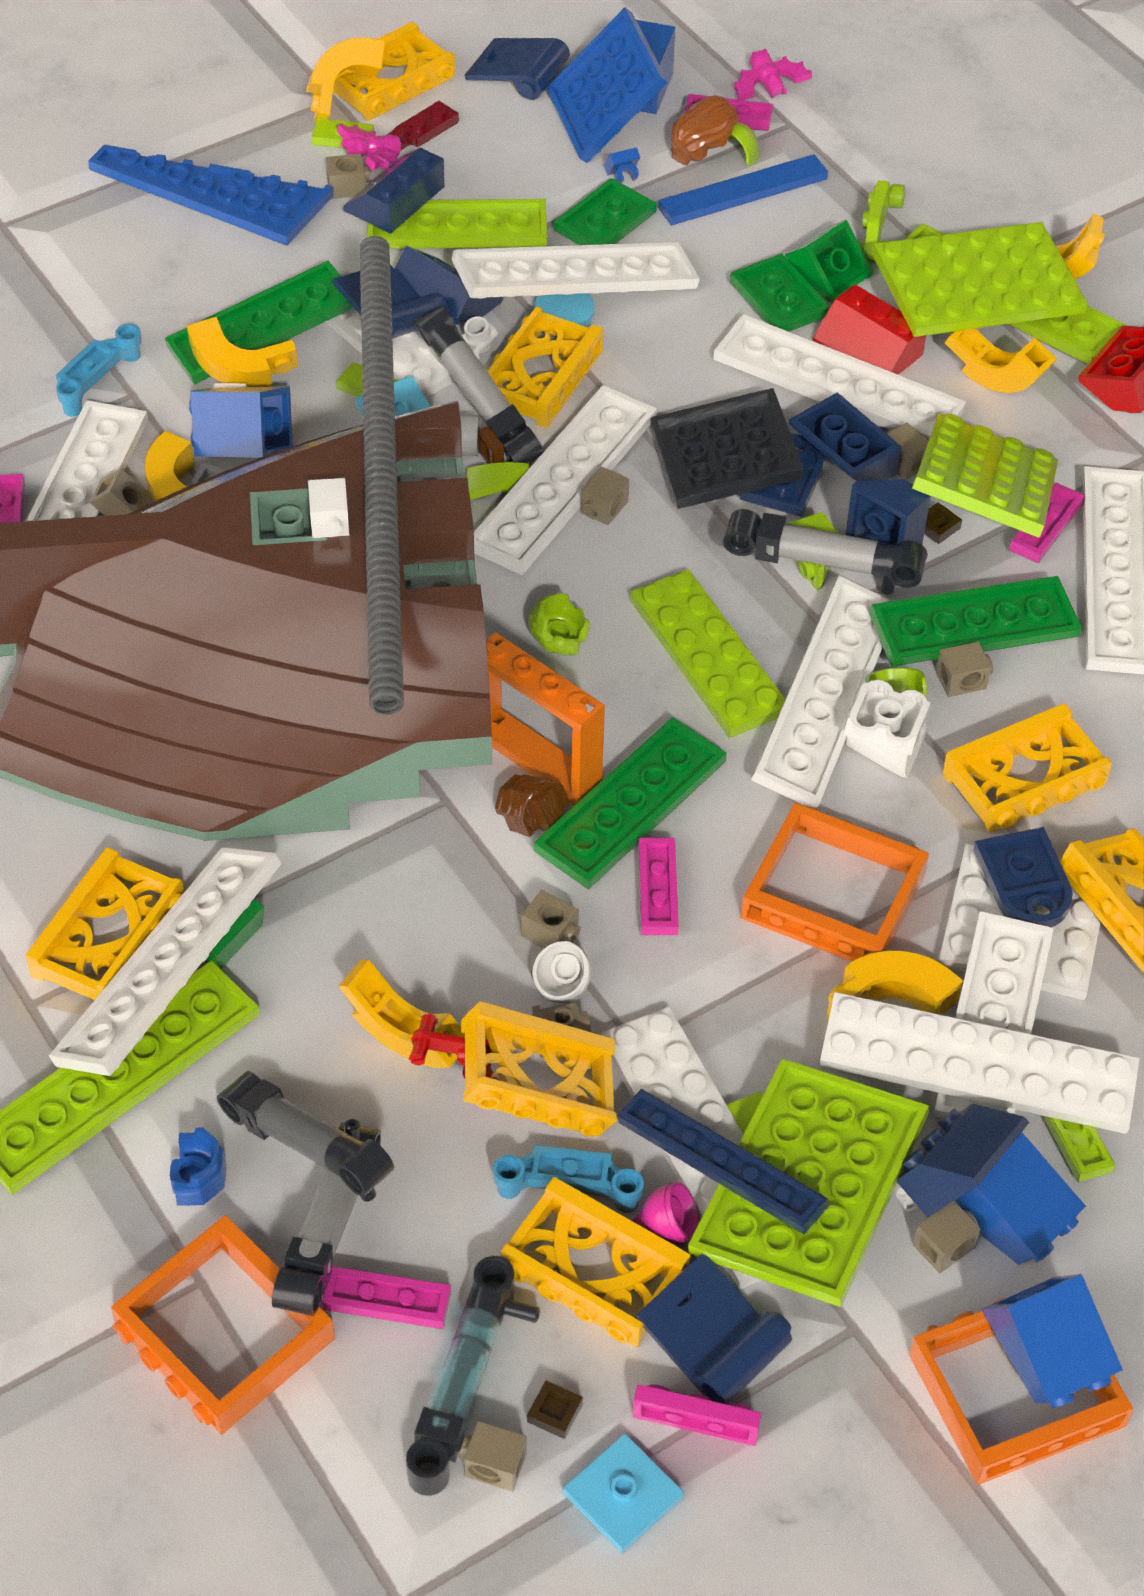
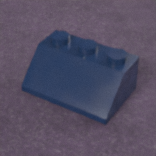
M421 147L398 159L343 206L344 211L391 234L445 187L444 158Z
M406 245L395 267V270L418 296L422 297L434 292L440 293L448 302L449 315L456 325H459L460 321L466 323L472 317L485 316L501 304L504 299L503 297L470 298L456 268L436 256Z
M838 392L789 419L788 424L853 480H886L898 474L902 446Z
M905 479L856 481L851 489L845 535L895 545L905 540L923 544L931 496L912 489L913 484Z
M971 1104L961 1112L954 1108L938 1121L941 1129L936 1128L920 1142L924 1147L923 1150L919 1148L903 1162L906 1169L896 1182L928 1218L979 1185L1026 1128L1029 1121L1024 1116L977 1104Z

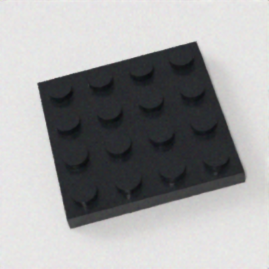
M774 388L650 418L652 430L678 509L805 478L804 468Z

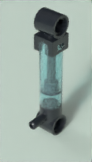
M501 1256L485 1257L474 1268V1282L428 1407H423L414 1432L415 1443L407 1451L406 1468L410 1487L420 1495L432 1496L438 1494L445 1489L449 1482V1461L456 1463L465 1437L464 1427L504 1315L532 1323L537 1322L539 1319V1307L513 1300L515 1292L514 1269L511 1263ZM492 1280L503 1283L496 1287L486 1285L487 1282ZM431 1462L438 1466L430 1472H423L418 1469L421 1464Z

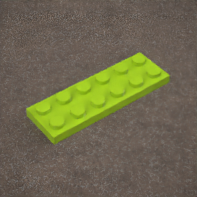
M546 199L429 200L391 234L368 223L367 237H383L389 243L390 249H405L406 245L415 249L547 246Z
M689 569L630 591L631 603L728 738L778 718L785 701L784 696Z

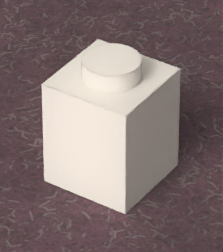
M345 478L308 480L312 538L349 536Z

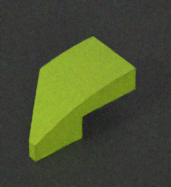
M501 462L467 468L471 500L498 493L502 490L507 495L518 480L529 470L530 465L528 463Z

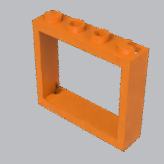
M495 632L486 640L492 748L531 775L562 784L569 801L576 805L602 781L605 705ZM501 680L572 727V757L502 710ZM586 704L594 708L589 713L587 712L588 707L585 706Z
M794 802L743 897L741 919L851 962L872 954L871 952L888 951L925 876L929 853L913 845H906L888 838L881 833L872 832L853 825L847 820L837 819L814 808L805 807ZM795 832L907 874L877 935L764 892Z
M226 1215L111 1306L115 1322L112 1328L120 1335L121 1341L126 1345L132 1342L139 1350L138 1356L143 1364L151 1372L158 1369L165 1376L164 1382L170 1392L179 1400L185 1397L193 1405L191 1410L200 1423L204 1422L207 1426L211 1424L221 1435L335 1339L333 1320L320 1307L314 1317L283 1310L303 1330L222 1399L218 1400L138 1318L221 1249L272 1299L273 1287L280 1268Z
M973 1311L964 1312L958 1315L951 1323L940 1327L936 1325L927 1326L925 1333L913 1337L909 1356L977 1485L1127 1426L1134 1409L1113 1374L1110 1376L1112 1379L1111 1384L1093 1391L1100 1404L989 1448L982 1449L934 1358L996 1335L983 1311L975 1314Z

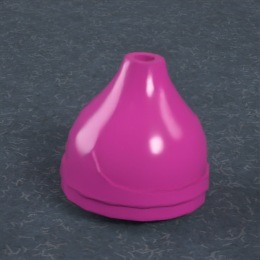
M670 1182L655 1190L647 1198L641 1212L632 1221L671 1244L687 1243L691 1240L699 1224V1214L694 1198L688 1188L681 1182Z

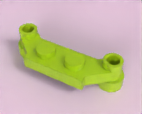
M877 180L873 192L869 193V211H864L863 229H867L865 242H859L868 261H875L872 255L874 243L890 242L880 240L889 205L890 208H903L905 197L904 184H892V186H889V181Z

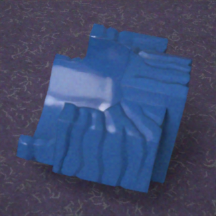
M200 1127L195 1128L194 1133H179L180 1158L173 1159L170 1166L171 1187L176 1197L177 1206L205 1205L225 1187L227 1167L224 1150L208 1131Z

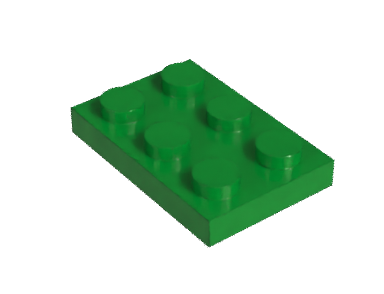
M610 178L555 220L554 231L579 245L616 244L655 214L657 203Z
M782 253L730 273V283L767 324L790 332L825 318L831 307Z

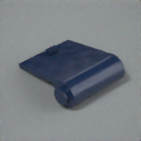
M494 38L464 76L466 80H514L516 89L522 97L535 100L540 97L567 62L570 50L562 40L557 38Z
M390 264L392 339L418 331L415 322L440 306H443L449 313L448 302L440 293L434 292L419 297ZM360 271L334 278L332 284L361 315Z
M703 1253L635 1316L637 1320L643 1323V1328L702 1395L710 1398L713 1402L726 1405L792 1341L791 1325L784 1316L778 1312L771 1313L768 1311L758 1314L711 1259Z

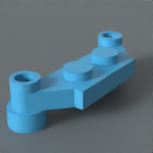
M123 324L116 329V338L103 341L94 339L56 374L57 397L62 403L65 415L70 417L78 416L82 410L83 395L120 360L124 359L128 362H134L140 358L142 338L138 326Z
M534 1145L533 1152L522 1158L514 1155H504L499 1157L493 1165L494 1183L497 1185L499 1195L505 1199L517 1197L520 1191L527 1187L545 1189L553 1177L558 1178L582 1193L608 1196L615 1202L617 1209L624 1213L636 1210L639 1200L643 1195L644 1180L642 1175L634 1169L627 1168L621 1170L612 1162V1154Z

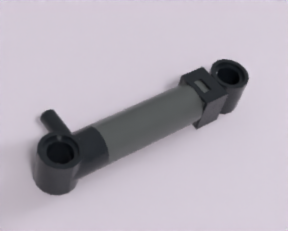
M250 1071L243 1073L217 1095L216 1099L219 1106L234 1123L240 1126L245 1124L249 1132L263 1140L271 1136L338 1175L346 1186L365 1202L372 1201L377 1194L374 1187L394 1170V1163L391 1157L377 1142L371 1139H367L365 1142L357 1140L284 1098L278 1086L265 1079L261 1080Z

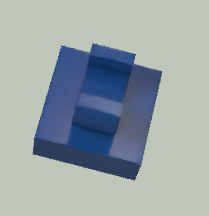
M637 147L610 154L604 163L607 176L615 174V180L623 183L624 176L622 172H628L631 175L632 181H635L639 175L636 165L640 160Z

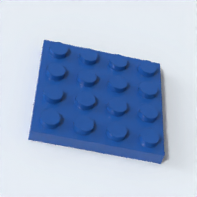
M624 7L552 81L547 90L579 158L588 163L661 91L668 81L633 13Z

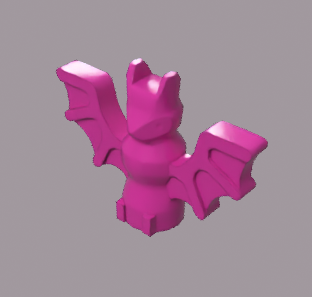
M763 49L752 53L749 60L752 69L747 71L741 70V79L738 82H734V90L737 91V100L750 99L754 97L756 83L760 82L765 86L766 91L773 99L776 95L787 94L783 81L779 77L780 75L790 78L794 83H800L812 79V71L804 67L803 61L799 63L791 62L786 56H783L780 61L773 62L768 51Z
M339 123L337 132L345 139L341 142V146L347 149L348 154L360 153L361 157L367 155L365 163L372 171H375L377 168L388 169L390 162L395 163L401 151V143L398 136L391 134L376 136V131L368 132L360 129L358 125L345 126Z

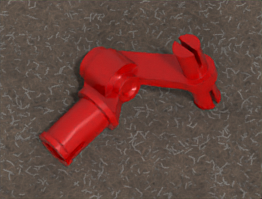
M430 1013L423 1014L419 1029L413 1032L411 1038L413 1048L409 1055V1061L412 1060L411 1063L414 1065H423L428 1050L457 1054V1060L463 1066L462 1075L465 1079V1038L434 1032L438 1018ZM485 1039V1054L492 1053L488 1040ZM491 1063L486 1064V1077L491 1078L493 1070L491 1069Z

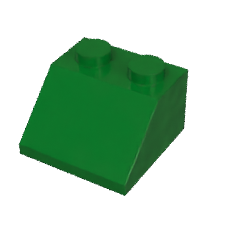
M847 219L823 228L785 254L787 260L820 296L829 302L834 301L851 286L859 284L874 273Z

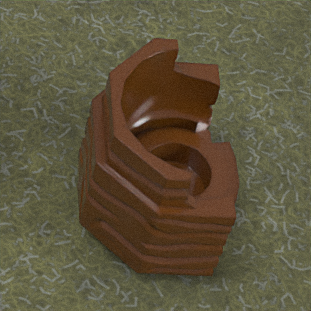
M514 774L500 787L495 811L497 814L504 816L509 831L531 837L534 831L538 829L547 831L564 816L562 810L570 801L564 786L560 783L525 774Z

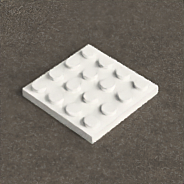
M965 844L939 957V963L950 970L966 973L979 912L1004 916L996 903L974 853V845ZM1072 887L1073 897L1069 912L1061 923L1052 927L1054 929L1041 991L1085 1000L1101 921ZM1037 905L1032 907V910L1037 914L1046 915L1050 913L1044 906Z

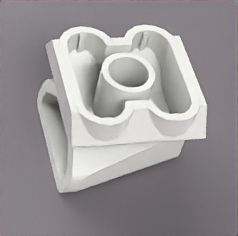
M873 680L868 683L863 682L844 731V734L847 735L846 746L896 775L908 778L926 734L925 720L932 703L928 702L922 693L915 690L898 693L893 691L892 687L882 680Z

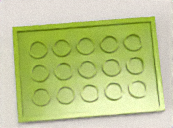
M1043 222L873 244L872 255L914 337L1086 313L1088 302Z
M938 413L912 489L1039 538L1045 526L1058 459L1054 458V455L1045 449L1036 448L1034 450L1023 446V442L1014 437L1002 438L997 436L988 427L982 425L974 427L966 424L957 415Z
M782 1058L738 1146L828 1198L829 1207L804 1235L719 1184L688 1244L689 1254L698 1257L703 1253L713 1263L841 1307L895 1190L896 1181L905 1168L903 1162L910 1156L929 1115V1105Z

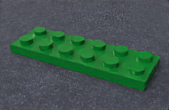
M327 260L201 321L217 317L223 335L231 344L245 350H258L287 341L354 307L332 284L334 278L341 276L330 261ZM187 327L165 337L168 349L194 385L211 377L199 365L189 342Z
M1059 576L876 603L871 605L869 611L891 667L937 660L942 649L979 642L983 652L1079 637L1082 631L1080 622Z
M672 717L534 842V852L589 890L639 843V838H645L726 762L727 753Z

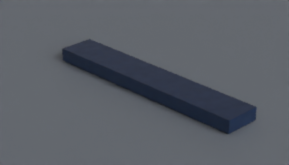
M643 1089L617 1114L619 1124L804 1235L829 1207L828 1198Z

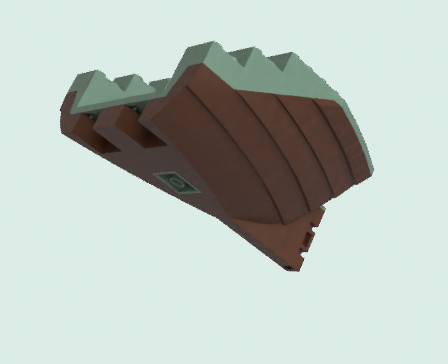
M458 400L395 415L404 706L402 710L392 715H381L375 713L369 707L364 429L362 424L300 443L226 470L176 491L129 514L0 523V657L14 656L13 664L0 687V778L57 800L127 822L195 839L212 841L350 830L348 803L420 797L419 770L492 765L491 704L481 585L477 584L475 568L474 527L468 477L465 478L462 430ZM345 478L349 536L312 538L308 480Z

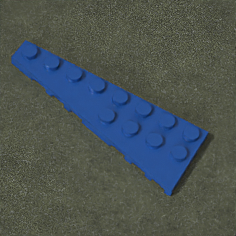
M105 144L88 160L89 170L286 246L334 196L333 186L325 185L323 189L308 186V181L299 180L297 184L284 182L277 175L257 177L255 173H251L249 170L210 164L209 168L193 165V160L184 159L182 163L166 160V155L161 154L148 157L141 156L136 150Z

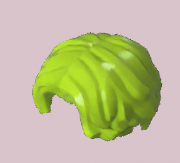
M557 593L544 596L532 607L529 615L530 632L547 652L562 656L579 654L580 642L586 640L590 623L584 617L583 609L577 608L571 603L568 594Z

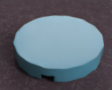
M589 293L537 296L535 299L534 308L536 306L540 307L545 313L588 327L592 322L594 301Z

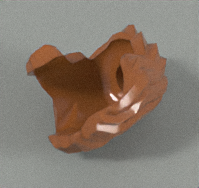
M717 95L702 98L697 103L691 105L689 110L680 116L672 126L671 158L682 165H688L692 159L695 161L704 159L707 156L708 149L725 146L733 132V126L739 121L737 109L725 100L724 97Z

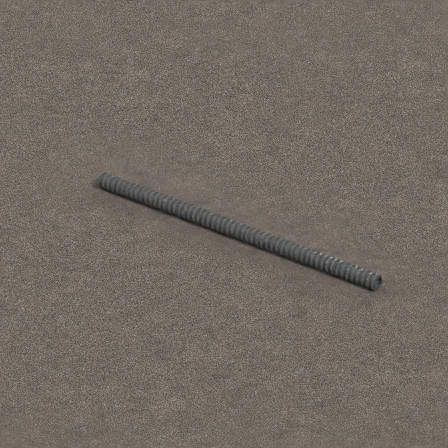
M370 236L365 238L360 244L369 707L377 714L392 715L402 710L404 706L390 245L383 237Z

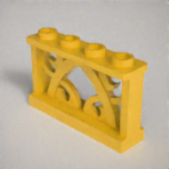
M410 22L378 38V40L385 41L381 69L387 66L407 65L404 75L398 78H375L360 74H347L334 82L333 94L339 95L362 113L365 120L370 121L455 76V55L450 51L446 52L419 31L418 25ZM364 88L368 91L365 95L361 93Z
M536 306L529 316L526 315L524 317L521 327L516 334H512L509 337L504 350L496 354L492 366L487 372L511 405L514 404L521 415L535 419L536 425L548 429L603 352L604 328L593 324L588 328L545 313L542 308ZM541 331L545 332L544 338H537ZM549 334L557 336V340L550 341ZM552 354L553 364L559 371L542 373L531 379L526 372L523 362L535 357ZM559 354H563V358L568 357V359L561 360ZM504 381L511 382L506 385V389L501 387ZM548 381L550 383L548 386H544L543 382ZM519 386L521 387V388H519V389L516 390V391H510V390H513V389L518 388Z
M1065 703L946 753L943 776L949 784H955L985 823V828L989 833L999 829H1008L1017 821L1029 816H1038L1054 805L1068 803L1076 796L1089 790L1096 791L1106 784L1112 765L1111 760L1102 755L1072 718L1073 712ZM1062 736L1069 742L1071 747L1063 748ZM1042 746L1040 751L1033 750L1036 747ZM1021 754L1032 760H1050L1049 770L1042 782H1031L1009 777L1008 775L1013 765V757ZM1063 757H1080L1086 763L1087 766L1072 771L1071 767H1079L1080 762L1072 758L1063 759ZM1003 762L1005 766L997 772L999 765L996 766V764ZM970 775L983 781L982 786L979 787ZM994 787L997 789L996 801L1000 797H1007L1008 799L993 805L986 796V793Z
M1135 828L1128 829L1126 833L1084 843L1082 840L1071 842L1060 860L1070 885L1144 973V908L1137 906L1126 893V883L1144 890V838ZM1113 856L1119 858L1121 861L1119 865L1115 863Z
M106 847L25 956L31 977L43 982L47 979L95 1000L183 895L182 880L176 877L172 879L120 857L119 852ZM119 879H126L136 885L128 890ZM149 890L162 895L154 907L146 906L149 901L153 900L152 895L141 896L136 901L134 899L138 894ZM105 898L109 899V906L100 907ZM123 908L129 922V934L112 942L93 946V933L87 924L91 917H107ZM78 934L85 936V943L83 947H80V940L77 942H73L75 938L78 936ZM57 963H76L75 971ZM86 963H92L93 970L97 975L101 967H109L101 980L91 979L84 974Z
M479 1001L461 1019V1033L465 1034L466 1090L463 1092V1101L476 1104L483 1109H495L510 1113L517 1118H529L544 1122L551 1127H563L578 1131L589 1137L602 1135L617 1122V1113L614 1112L612 1055L615 1053V1039L483 1001ZM485 1039L488 1040L492 1053L485 1054ZM517 1048L522 1049L521 1053H511L514 1052ZM533 1053L543 1055L549 1067L565 1079L557 1086L542 1091L528 1078L518 1063L525 1061ZM497 1063L499 1068L492 1073L491 1078L486 1077V1064ZM588 1068L592 1069V1081L584 1077ZM492 1077H499L502 1081L492 1079ZM577 1085L581 1086L591 1094V1096L593 1097V1106L586 1104L589 1101V1098L586 1092L580 1087H577ZM577 1099L582 1100L584 1103L577 1102Z
M556 1177L552 1178L545 1188L544 1195L509 1242L505 1243L501 1249V1257L507 1259L513 1266L515 1281H525L535 1287L548 1301H559L572 1309V1312L582 1321L587 1323L594 1322L606 1329L607 1333L620 1343L628 1342L635 1347L639 1346L647 1331L643 1328V1323L635 1318L636 1315L631 1316L615 1307V1304L623 1301L631 1309L632 1296L629 1291L634 1289L642 1298L645 1307L690 1265L691 1254ZM551 1212L558 1215L555 1232L539 1229ZM580 1228L591 1234V1236L586 1239H576L569 1237V1234L579 1238L577 1230ZM536 1240H546L553 1242L554 1247L543 1245L535 1249V1253H541L546 1256V1260L540 1263L524 1253V1249L529 1243ZM603 1242L612 1246V1264L619 1276L604 1280H579L570 1259L569 1248L586 1250L594 1248ZM625 1254L636 1260L633 1263L628 1262V1267L632 1270L630 1272L621 1261V1257ZM658 1274L664 1276L665 1279L653 1296H651L644 1284Z

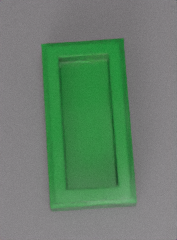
M255 899L251 901L250 906L242 912L230 927L229 932L221 938L209 953L206 964L212 960L222 969L263 925L264 906Z

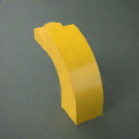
M351 38L337 43L321 56L309 77L306 92L314 93L310 106V111L315 112L314 122L317 119L327 120L329 118L333 86L338 78L347 74L377 77L382 68L385 41L373 38Z
M1094 213L1075 239L1066 244L1055 245L1075 280L1087 274L1096 265L1099 248L1105 236V232L1102 231L1104 218Z
M217 317L186 325L189 342L199 365L211 377L222 383L246 384V387L272 386L271 375L287 373L291 369L298 367L297 350L293 340L258 350H245L234 346L225 338Z
M976 328L955 331L944 342L966 364L961 371L967 377L983 387L1004 393L1018 392L1028 388L1057 360L1035 337L1019 352H1006L995 347Z
M166 430L154 441L145 459V474L151 503L188 487L180 481L195 466L192 442Z
M882 951L868 954L845 966L843 983L837 985L828 996L829 1004L826 1018L829 1020L834 992L873 1001L883 998L898 999L911 1004L917 1010L943 1015L959 1002L963 980L941 963L917 953Z
M369 959L360 960L338 986L356 1008L351 1015L375 1039L387 1048L409 1059L413 1048L411 1042L413 1032L419 1029L422 1015L427 1012L417 1009L402 999ZM450 1013L433 1014L438 1018L434 1032L465 1038V1034L461 1033V1027ZM428 1050L423 1065L432 1068H450L456 1061L457 1054Z

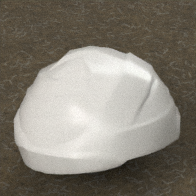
M568 941L555 942L543 949L537 956L533 966V980L537 990L546 999L553 1002L571 1001L583 994L591 980V963L584 950Z

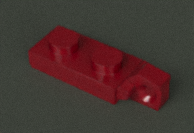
M439 100L396 126L389 134L398 136L401 150L409 145H414L418 148L459 122V113Z

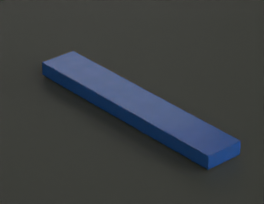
M813 154L658 200V209L672 226L827 180L828 170L816 155Z

